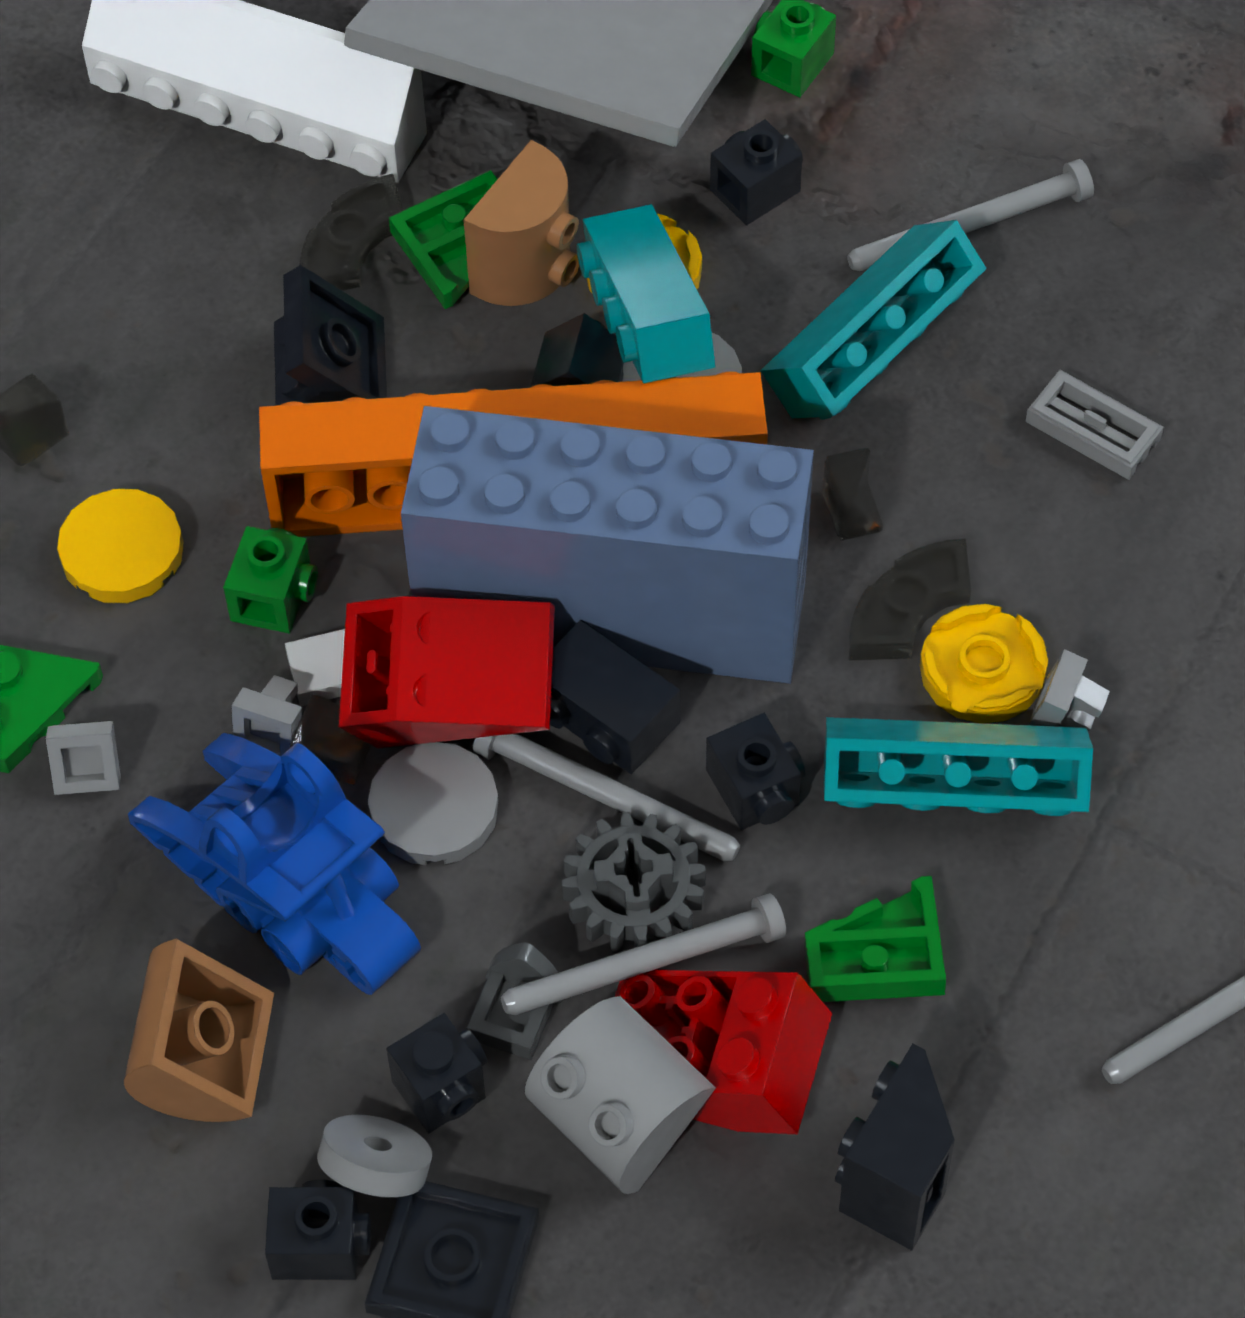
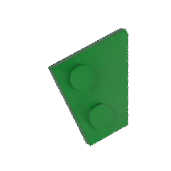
M491 170L389 217L390 233L444 309L453 306L469 287L464 218L497 181V177Z
M0 645V772L10 773L31 753L32 745L39 738L46 736L48 726L59 725L65 719L63 710L85 688L93 692L101 684L103 673L100 663Z
M921 876L911 881V891L882 905L878 898H875L855 908L846 918L829 920L805 932L804 949L808 985L822 1002L945 995L946 974L932 876Z

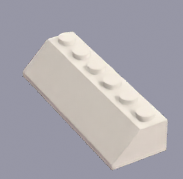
M92 0L82 49L90 83L99 86L107 92H119L149 102L159 109H171L199 118L212 126H224L251 135L261 142H273L304 152L314 159H326L354 168L364 175L378 176L399 183L427 134L421 70L344 46L345 33L241 0Z

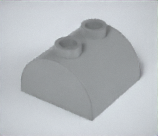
M621 996L602 1000L575 1018L557 1035L534 1065L526 1082L525 1095L622 1193L630 1194L640 1190L716 1087Z

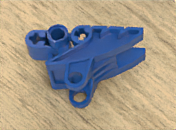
M223 733L203 750L204 760L221 774L226 781L192 810L187 812L168 801L148 796L127 814L130 824L157 849L163 850L164 855L189 878H193L194 883L219 906L224 907L225 911L241 926L251 933H257L261 929L262 937L273 954L288 969L298 975H302L323 956L359 990L372 995L421 950L419 940L411 928L383 902L399 887L398 880L391 868L370 848L385 834V831L345 798L339 782L318 757L300 743L294 744L282 756H279L245 738Z

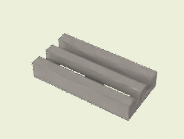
M1062 370L1057 372L1027 409L1026 422L1128 480L1136 472L1137 464L1139 462L1142 464L1148 457L1151 446L1155 447L1159 443L1164 428ZM1060 394L1087 410L1083 412L1058 398L1057 395ZM1108 421L1139 439L1137 441L1108 426L1106 422Z

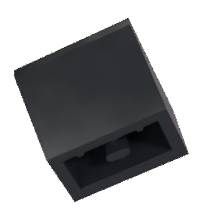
M912 1043L900 1065L890 1060L881 1072L871 1098L878 1102L868 1119L865 1121L857 1116L848 1127L837 1152L844 1159L835 1176V1182L841 1185L839 1212L913 1251L945 1195L955 1141L926 1051Z

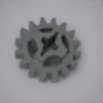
M626 812L622 813L621 827L612 829L606 821L600 819L596 821L597 838L595 840L582 834L576 837L577 855H566L564 859V874L568 878L562 880L563 900L571 902L569 904L571 922L575 924L587 920L586 938L589 941L593 942L605 933L610 936L611 951L618 953L625 940H632L635 947L647 944V939L656 937L660 940L672 936L673 926L683 931L691 930L693 925V913L691 910H702L704 906V890L701 887L706 885L705 865L697 864L698 846L695 842L685 843L680 846V826L674 824L663 833L657 830V815L650 814L643 826H636L630 813ZM629 869L634 870L635 881H639V897L634 896L633 885H629Z

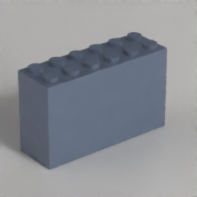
M424 406L401 510L411 596L551 602L555 605L553 647L581 620L647 667L791 684L806 580L814 450Z

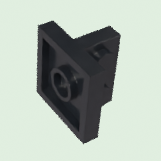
M302 265L284 274V316L274 321L275 406L286 402H301L305 404L343 401L352 397L365 399L387 398L384 317Z

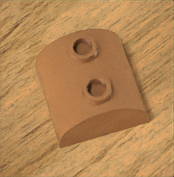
M533 140L529 141L464 218L470 294L496 305L519 306L539 301L550 295L559 286L566 287L573 280L579 268L578 256L571 251L570 246L578 230L579 220L577 217L569 214L568 179L565 168L553 152Z
M177 938L155 947L149 956L124 1078L126 1091L141 1104L178 1118L203 1122H229L252 1117L274 992Z

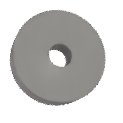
M346 1115L333 1119L325 1126L317 1160L321 1169L331 1179L349 1189L378 1197H403L418 1192L424 1186L432 1160V1150L422 1136L400 1123L370 1115Z

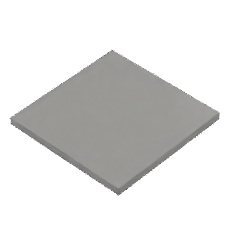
M369 0L347 25L344 46L676 147L773 0Z

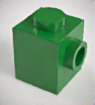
M781 0L773 11H765L760 17L752 37L751 76L801 98L834 54L836 15L815 3L804 0Z
M246 526L223 587L230 621L288 634L291 633L301 602H310L315 592L318 578L317 565H313L310 562L306 538L298 537L292 532L280 528L265 530Z

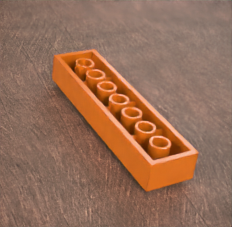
M729 371L711 376L671 377L644 384L642 380L624 382L600 380L592 384L552 386L540 384L523 389L494 391L474 389L465 393L436 395L413 393L405 397L378 399L352 397L334 402L305 404L301 402H286L276 406L259 407L260 467L271 528L284 529L298 537L403 530L401 510L424 406L766 445L768 440L760 372L738 373Z

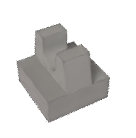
M1064 649L1046 677L1028 725L1087 728L1089 732L1095 717H1099L1102 713L1110 691L1082 675L1088 659Z
M274 675L261 693L243 687L232 704L233 735L245 738L279 756H282L296 743L303 745L302 707L291 703L298 692V683Z
M113 721L48 726L46 744L54 795L119 790L121 774Z

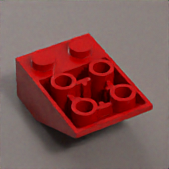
M399 596L347 603L339 728L376 748L550 730L555 605L551 602Z
M652 970L619 981L615 997L621 996L716 1087L692 1120L737 1132L798 1135L833 1014L798 972Z

